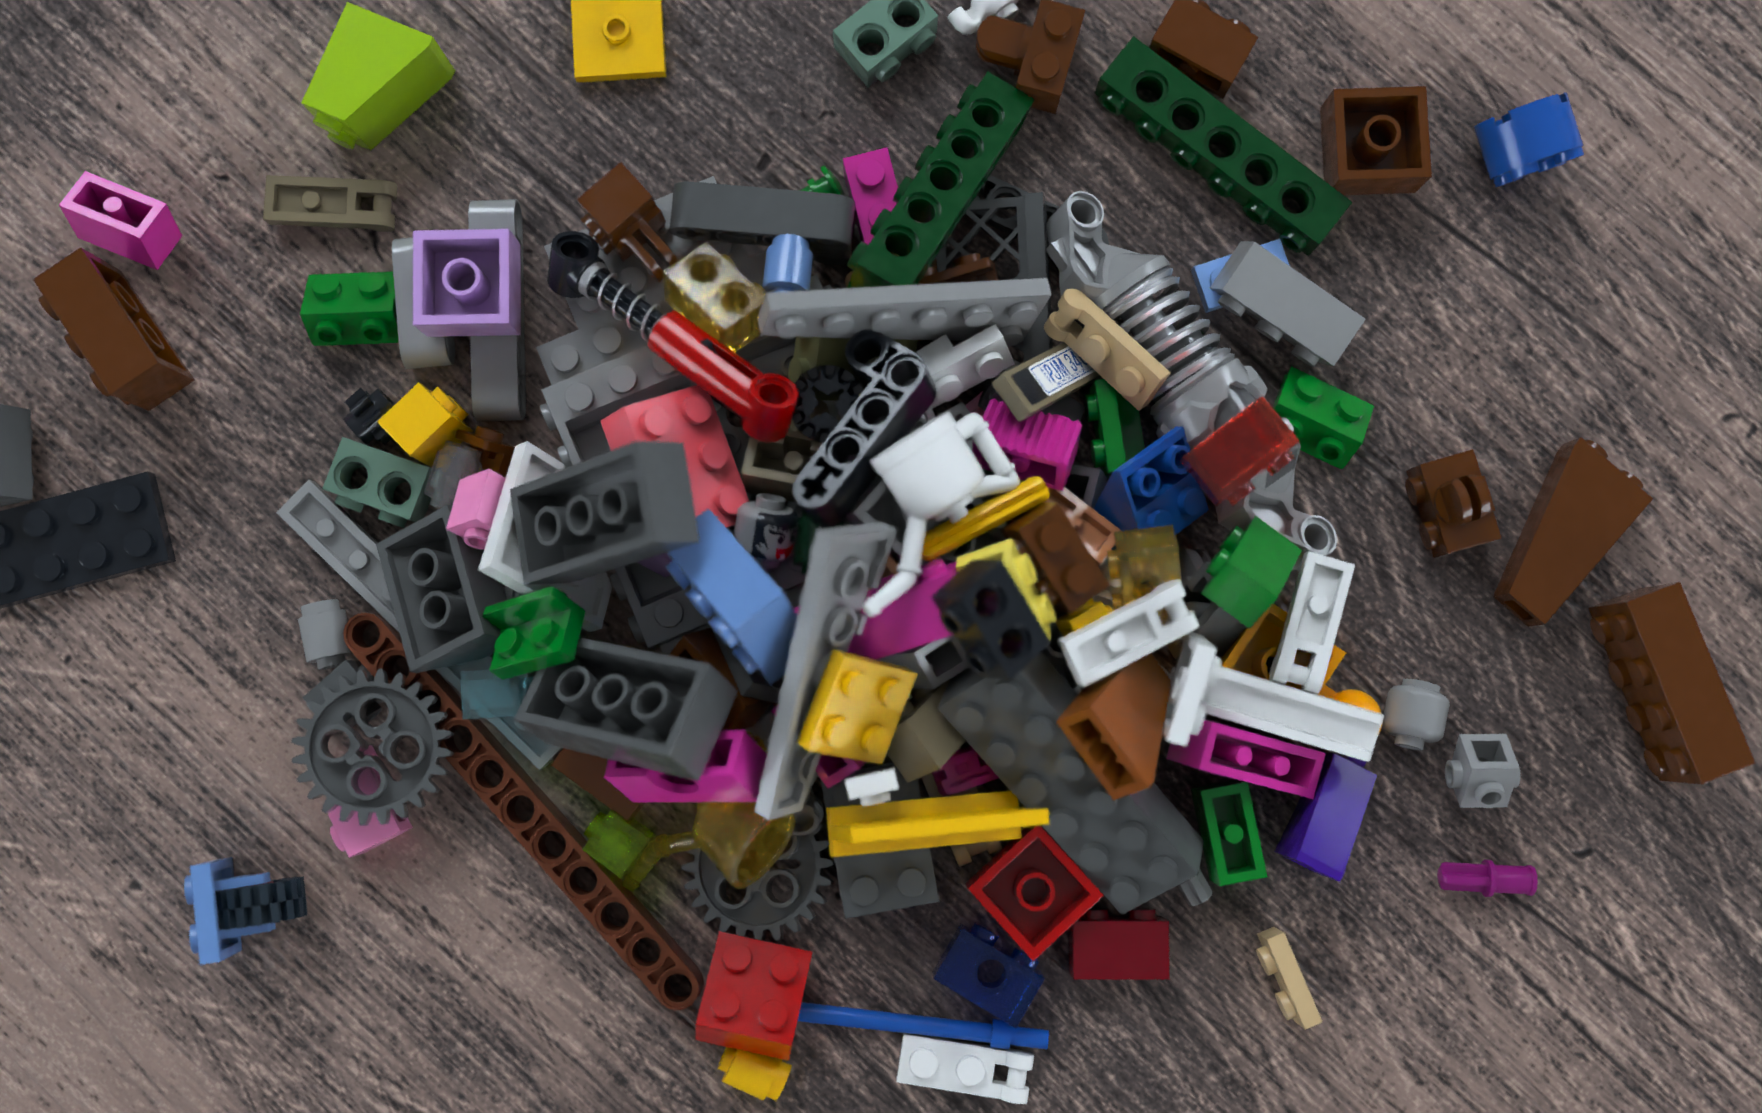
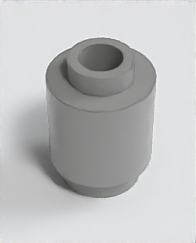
M338 599L313 602L300 607L302 617L298 619L306 663H317L318 670L338 667L346 660V656L353 654L347 647L343 635L345 625L348 622L346 610L340 609Z

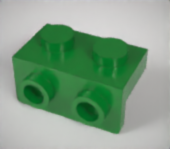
M393 271L308 275L300 316L311 343L315 346L399 343Z
M1291 366L1283 378L1272 409L1281 418L1285 417L1291 422L1294 428L1292 434L1301 445V451L1336 468L1343 469L1363 443L1374 405Z
M1105 379L1095 380L1088 390L1089 394L1084 395V406L1087 422H1093L1096 440H1091L1090 444L1094 468L1100 467L1106 478L1109 479L1115 469L1144 450L1145 447L1139 411Z

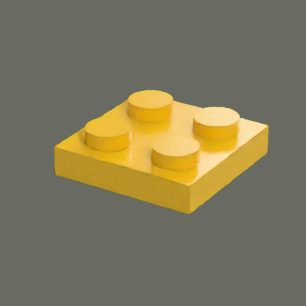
M833 649L797 743L808 751L882 765L917 673L904 666Z

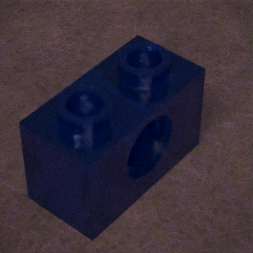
M960 923L932 971L933 979L1012 1027L1017 1028L1045 980L1042 972L1036 969L1040 961L1037 959L1032 961L1023 950L1017 947L1010 953L996 945L995 943L999 937L978 923H974L971 929ZM994 959L1003 964V973L995 982H984L977 976L978 968L982 962Z

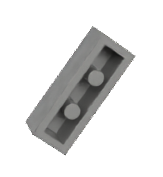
M1241 241L1210 287L1221 295L1218 303L1222 307L1239 317L1244 312L1258 321L1254 327L1256 330L1275 342H1278L1282 337L1295 346L1291 353L1312 367H1315L1317 363L1334 366L1366 320L1255 241Z

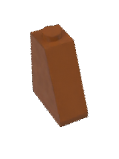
M1152 653L1084 687L1056 720V723L1113 800L1147 789L1154 782L1172 681Z

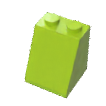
M347 2L301 103L314 116L313 123L329 132L327 137L331 141L352 150L355 144L372 150L449 82L456 70L433 36Z

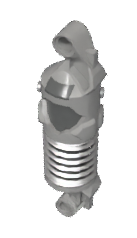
M1073 192L1048 219L1046 225L1049 246L1045 250L1058 267L1061 296L1067 289H1077L1091 299L1114 321L1122 318L1124 322L1119 326L1127 333L1131 331L1134 335L1133 339L1171 372L1151 400L1154 405L1151 407L1150 415H1155L1153 419L1158 425L1156 435L1160 438L1175 427H1184L1186 440L1190 446L1201 482L1200 488L1216 506L1218 523L1230 531L1235 525L1244 529L1256 515L1302 549L1292 570H1300L1305 552L1310 551L1324 556L1332 553L1337 544V535L1332 524L1321 516H1311L1297 511L1293 507L1295 467L1301 445L1292 434L1294 428L1291 422L1285 417L1281 418L1269 406L1264 397L1267 387L1252 366H1243L1238 358L1234 359L1235 354L1230 353L1231 348H1218L1217 345L1219 344L1221 334L1212 333L1204 336L1209 330L1210 320L1200 319L1194 322L1199 316L1200 306L1188 305L1184 307L1189 301L1190 291L1175 292L1178 289L1180 277L1172 276L1173 268H1170L1171 264L1164 255L1140 254L1105 244L1102 241L1104 208L1100 201L1088 192ZM1166 288L1156 299L1152 297L1159 290ZM1175 303L1166 313L1162 311L1163 308ZM1184 318L1177 326L1174 327L1172 325L1176 321Z

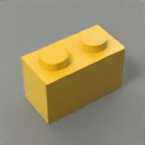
M419 382L377 421L409 456L433 469L463 442L455 438L457 429L473 432L463 421L469 414L453 397L447 395L438 386L433 391H430Z

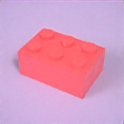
M695 385L624 406L600 420L611 451L636 441L684 443L695 516L698 517L709 508L727 529L735 526L737 510L742 504L749 502V498L709 393Z

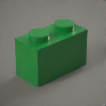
M1256 515L1244 529L1235 525L1219 546L1221 550L1205 570L1206 573L1211 575V578L1202 591L1203 595L1249 629L1278 598L1302 552V549Z
M1231 780L1191 788L1200 836L1204 840L1203 851L1209 880L1219 886L1266 878L1267 872L1248 782Z

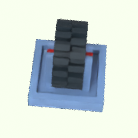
M229 857L190 866V875L186 876L184 880L185 898L188 905H194L195 924H191L189 929L190 947L194 954L199 953L200 965L220 962L242 951L241 936L270 932L276 929V922L308 915L304 877L270 880V872L234 877L233 859Z

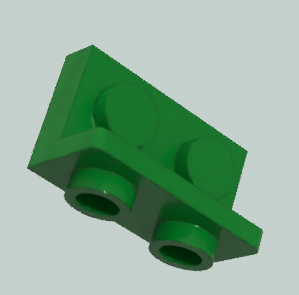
M555 587L543 588L486 606L483 617L500 629V635L495 642V652L489 671L500 679L505 680L573 661L586 610L568 598L565 592Z

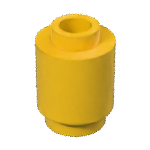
M726 1047L717 1069L724 1072L723 1083L760 1100L768 1097L777 1101L786 1084L792 1065L782 1061V1059Z

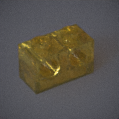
M705 242L662 271L665 301L675 311L680 312L732 351L737 352L761 334L758 316L766 296V291L758 283H751L738 271L732 259L726 254L720 255Z

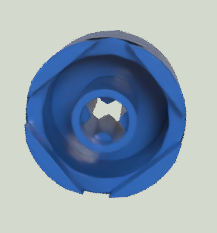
M1567 92L1561 95L1556 94L1509 110L1508 114L1501 117V120L1495 121L1494 117L1474 126L1489 177L1494 180L1495 187L1517 181L1537 171L1541 173L1584 155L1582 149L1584 144Z

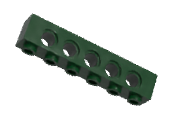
M1134 36L1098 81L1094 94L1099 97L1100 104L1108 112L1116 116L1122 114L1135 124V130L1141 137L1151 143L1159 142L1171 152L1172 159L1179 166L1186 170L1194 169L1207 179V185L1212 191L1224 198L1231 197L1243 206V212L1250 220L1259 225H1268L1279 234L1281 242L1288 249L1296 253L1303 252L1309 256L1352 204L1351 200ZM1148 89L1156 95L1157 101L1152 103L1144 102L1139 99L1136 91ZM1176 116L1186 117L1191 121L1193 129L1181 130L1177 128L1172 118ZM1219 143L1227 149L1229 157L1218 158L1214 156L1209 150V144ZM1254 170L1259 172L1264 178L1265 185L1256 186L1251 184L1245 176V171ZM1288 197L1296 200L1301 212L1298 214L1288 212L1282 205V198Z
M990 72L986 73L977 87L969 84L957 105V108L961 110L957 117L951 114L946 117L936 136V139L940 140L937 146L934 148L928 144L919 157L915 166V170L919 172L915 178L911 179L906 176L898 187L893 201L897 204L890 212L884 208L877 217L870 232L874 237L869 245L861 241L853 252L847 265L853 269L847 288L919 284L1023 127L1035 100L1034 98Z

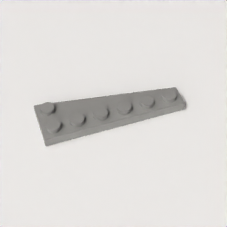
M1047 278L766 293L758 316L761 336H780L782 338H851L857 332L872 329L876 332H881L891 339L936 340L946 334L950 341H965L996 324L1004 337L1007 347H1011L1024 340L1052 294Z

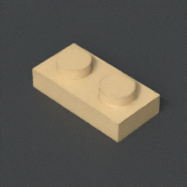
M1271 927L1257 933L1262 947L1256 949L1257 956L1268 976L1275 975L1281 990L1275 993V997L1286 1020L1288 1021L1293 1018L1294 1022L1305 1030L1322 1023V1019L1285 933L1276 927Z

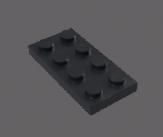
M148 471L0 511V609L176 562L156 475Z

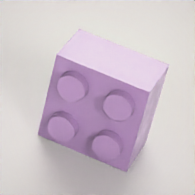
M509 229L413 231V325L427 337L521 335V244Z

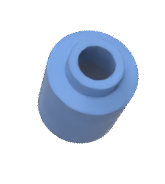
M781 234L773 238L772 245L766 250L762 294L764 297L766 293L810 290L813 253L809 249V242L805 238L794 234Z

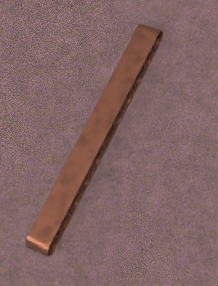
M371 613L356 614L345 625L343 632L344 641L350 651L374 678L378 669L386 670L388 683L391 684L395 677L393 674L394 663L401 657L406 658L400 633L381 615ZM374 622L379 628L380 636L375 645L368 647L363 640V632L367 625ZM435 669L419 673L410 672L406 678L404 689L407 690L414 683L420 682L424 686L419 698L422 700L431 691L436 692L441 699L439 712H446L448 715L444 721L438 724L439 730L453 732V736L441 741L442 748L454 752L453 756L445 757L446 760L659 1002L666 1008L675 1011L684 1010L691 1006L702 991L704 983L703 974L699 967ZM462 725L467 727L472 734V743L464 752L455 746L453 740L455 731ZM492 760L499 763L503 769L502 781L497 786L490 785L484 778L485 766ZM521 795L527 796L534 804L535 811L529 821L521 820L515 813L514 805ZM550 831L559 832L565 839L566 847L561 856L552 855L545 847V839ZM581 866L591 868L597 876V884L592 891L583 890L576 882V872ZM618 902L626 907L629 914L626 925L617 926L609 921L606 913L609 903ZM641 938L655 940L660 947L659 959L655 961L643 959L638 953V941ZM673 974H683L688 977L692 984L691 993L687 996L675 995L669 988V977Z

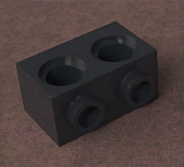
M971 560L931 596L941 612L940 620L950 633L957 637L966 652L965 659L968 665L981 677L1012 680L1051 642L1001 560ZM975 596H976V607L974 606Z

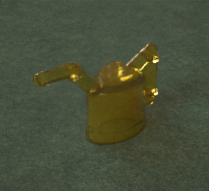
M745 731L767 754L768 748L764 745V741L759 736ZM698 802V811L693 823V830L672 835H657L646 846L630 873L625 875L622 885L626 889L634 891L641 885V881L660 858L668 857L673 853L700 848L721 870L724 878L736 889L747 887L759 880L774 865L785 850L795 827V814L791 813L767 820L755 812L757 802Z

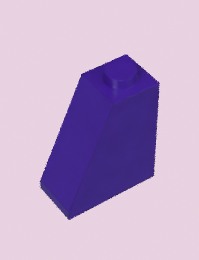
M1326 753L1314 799L1301 796L1274 852L1316 874L1340 882L1377 778L1376 774L1364 769L1367 761L1340 753L1338 755Z

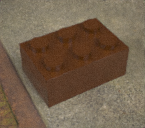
M80 247L33 279L43 294L38 298L40 304L54 320L61 321L68 332L64 336L66 343L81 359L86 358L94 370L90 373V378L98 390L105 396H114L126 405L133 404L150 411L195 381L121 270Z

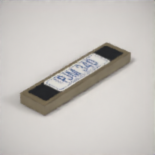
M1063 342L1002 373L992 382V386L1015 418L1021 422L1101 378V376Z

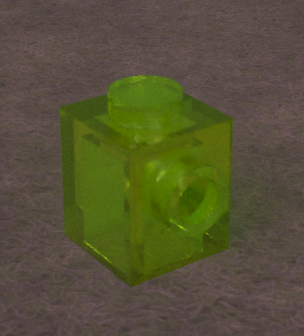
M610 810L607 815L600 811L584 832V835L589 840L582 850L621 878L629 873L656 834L634 818L627 821L613 810Z

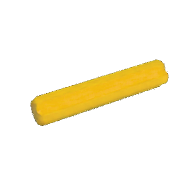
M1040 476L1030 477L1019 483L1016 489L998 494L967 510L969 514L957 522L951 523L948 520L925 533L922 559L924 561H933L1047 501L1050 494L1045 482Z

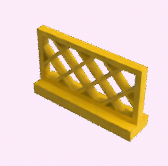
M1011 790L889 801L864 807L861 804L826 807L831 857L1021 839V827L1049 824L1048 809L1019 807L1018 798Z

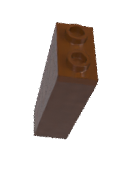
M1582 437L1563 444L1557 451L1493 595L1494 598L1528 627L1545 625L1653 500L1643 490V483L1635 475L1625 470H1619L1606 459L1608 455L1600 445L1591 440H1584Z

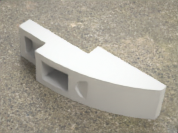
M996 324L954 347L945 334L916 352L923 359L935 383L936 397L911 432L936 417L932 410L936 406L955 399L960 393L986 379L996 377L1003 370L1015 364L1004 337ZM917 378L906 381L903 386L913 384ZM888 416L878 418L873 425L884 422ZM858 454L850 455L851 461L855 460Z

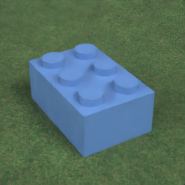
M708 508L696 517L700 542L667 552L672 561L665 567L683 590L690 585L691 589L685 593V596L697 612L706 618L713 615L714 618L708 621V623L725 645L728 644L731 648L738 645L732 652L750 675L758 670L771 685L785 674L789 658V646L794 635L798 615L784 592Z

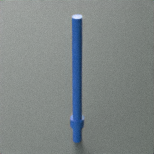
M805 1002L801 1004L798 1018L800 1022L990 1043V1048L1009 1050L1010 1045L1047 1049L1049 1041V1030L1012 1026V1021L992 1019L991 1024Z

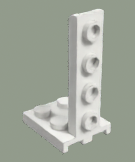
M1190 632L1182 636L1183 644L1176 667L1172 668L1170 674L1172 684L1163 728V735L1167 741L1187 746L1190 734L1196 736L1199 734L1206 713L1370 762L1385 715L1220 666L1221 659L1215 657L1217 649L1203 635Z

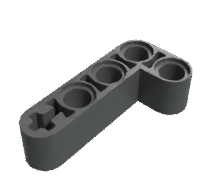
M684 181L674 184L669 232L676 237L689 240L758 246L772 245L773 238L778 235L794 234L805 238L809 242V249L813 253L814 261L829 265L848 264L852 256L855 201L850 197L832 193Z

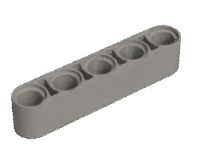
M517 199L471 201L468 209L469 230L509 229L521 244V335L470 336L473 415L476 422L524 420L526 415L523 223L521 207Z

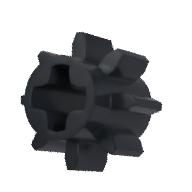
M360 388L344 401L350 408V413L343 420L365 444L376 438L377 441H381L385 445L392 439L377 421L395 403L380 388L371 395Z

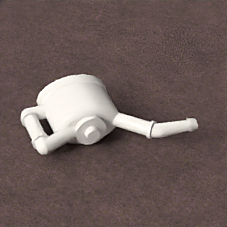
M948 410L901 438L870 460L876 473L881 475L907 517L901 561L896 569L898 573L873 597H868L862 605L864 613L869 618L880 614L884 607L907 592L916 583L918 576H921L922 569H920L927 521L934 517L937 522L948 517L951 523H955L969 514L965 506L974 498L1006 493L1019 486L1020 479L1014 470L1015 465L1013 462H1009L988 428V421H984L979 414L970 413L956 422ZM970 437L973 439L994 474L984 476L983 469L967 445L966 439Z

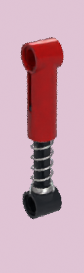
M565 231L553 238L547 282L555 293L568 298L586 296L591 300L598 299L600 308L603 310L612 309L613 317L616 320L626 319L627 327L630 330H641V336L645 341H648L650 351L742 418V427L750 437L767 443L777 442L785 438L789 432L798 399V390L790 379L774 373L764 374L680 312L671 311L662 314L660 312V304L651 306L645 301V293L636 295L631 291V283L622 285L617 281V273L610 274L604 261L598 257L599 246L591 236L577 231ZM615 312H617V313H618L619 315H621L623 318L618 317V316L615 314Z

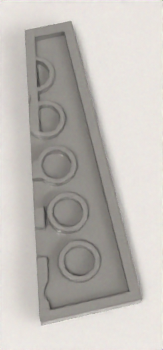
M883 522L819 529L816 531L815 540L810 551L811 558L804 590L800 596V608L795 631L789 646V658L785 676L779 691V703L774 726L769 736V748L764 771L759 782V794L755 812L767 820L782 817L803 809L821 753L808 751L800 746L797 741L832 650L847 653L853 634L862 635L868 616L861 613L862 605L864 604L869 587L878 588L897 531L896 528Z

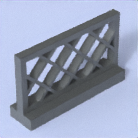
M1043 192L1024 193L1022 197L974 200L965 214L977 224L959 244L951 237L948 238L947 241L955 248L948 257L947 241L936 257L937 272L947 270L960 253L963 256L970 255L965 248L983 229L1000 244L998 249L990 256L994 263L1005 250L1019 261L1020 272L1013 280L1047 278L1050 286L1049 255L1045 250L1048 247L1046 230L1047 209ZM1017 209V227L1005 241L986 225L998 210ZM987 211L981 219L973 212ZM1017 237L1019 253L1010 246ZM1051 297L1025 336L1023 345L1020 343L1015 345L1023 352L1024 362L1053 348V339L1044 330V324L1051 315ZM986 380L975 386L984 385Z

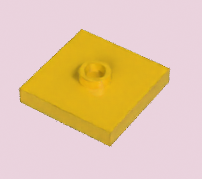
M571 0L574 76L577 83L667 77L662 0Z

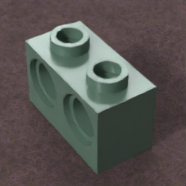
M870 0L833 30L834 48L867 87L871 86L878 79L880 82H885L901 67L900 62L912 52L916 55L922 53L936 39L935 34L937 33L938 15L925 0ZM902 15H909L917 22L911 27H901L895 23V19ZM866 43H876L882 48L876 55H866L859 49Z
M342 437L322 489L337 495L334 504L360 513L364 505L380 510L377 519L405 528L407 520L417 522L425 517L441 473L430 467ZM365 467L368 473L366 483L358 489H353L351 485L352 474L358 468ZM409 482L411 486L409 499L405 503L397 505L394 501L396 487L401 483Z

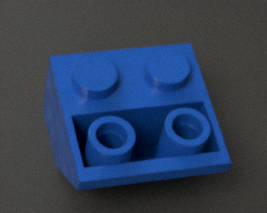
M1184 427L1173 428L1112 472L1093 508L1123 531L1111 550L1148 556L1209 510L1205 495L1200 488L1201 482L1190 446L1186 440Z

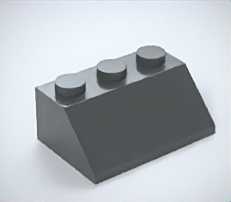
M448 504L376 544L408 667L412 673L483 659L495 652V642L500 635V629L483 617V612L486 606L507 600L504 586L499 581L478 570L484 550L468 546L464 543L462 537L446 529L452 506Z

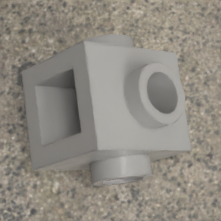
M1459 734L1453 758L1448 760L1445 765V780L1448 788L1454 789L1460 808L1508 806L1513 788H1517L1520 783V767L1507 734Z

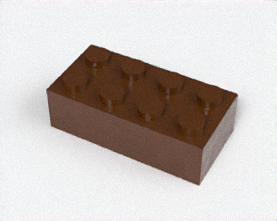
M1680 582L1639 588L1588 608L1592 616L1590 620L1592 633L1596 640L1605 647L1610 660L1608 663L1609 674L1616 686L1621 688L1628 703L1626 707L1627 718L1632 727L1637 732H1640L1646 747L1644 751L1646 764L1650 771L1658 776L1659 781L1705 784L1756 764Z

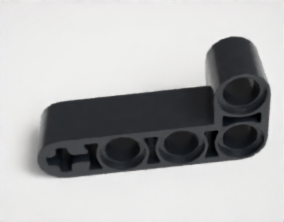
M872 329L862 330L854 334L849 339L845 349L846 358L858 380L865 387V390L793 483L792 492L796 502L808 518L820 527H831L845 518L878 475L870 460L908 435L936 397L935 383L923 359L917 353L881 332H876ZM879 357L876 361L866 364L871 358ZM917 378L913 384L903 386L906 381ZM888 416L884 422L873 425L878 418ZM853 454H858L855 460H853L850 463L843 464L847 457Z

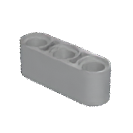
M413 237L394 239L392 241V264L399 350L405 369L454 365V336L427 337L413 325Z

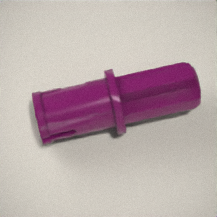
M1484 859L1481 864L1443 862L1437 871L1438 884L1441 889L1481 892L1484 897H1492L1494 893L1527 894V896H1533L1538 885L1537 872L1532 865H1496L1489 859Z

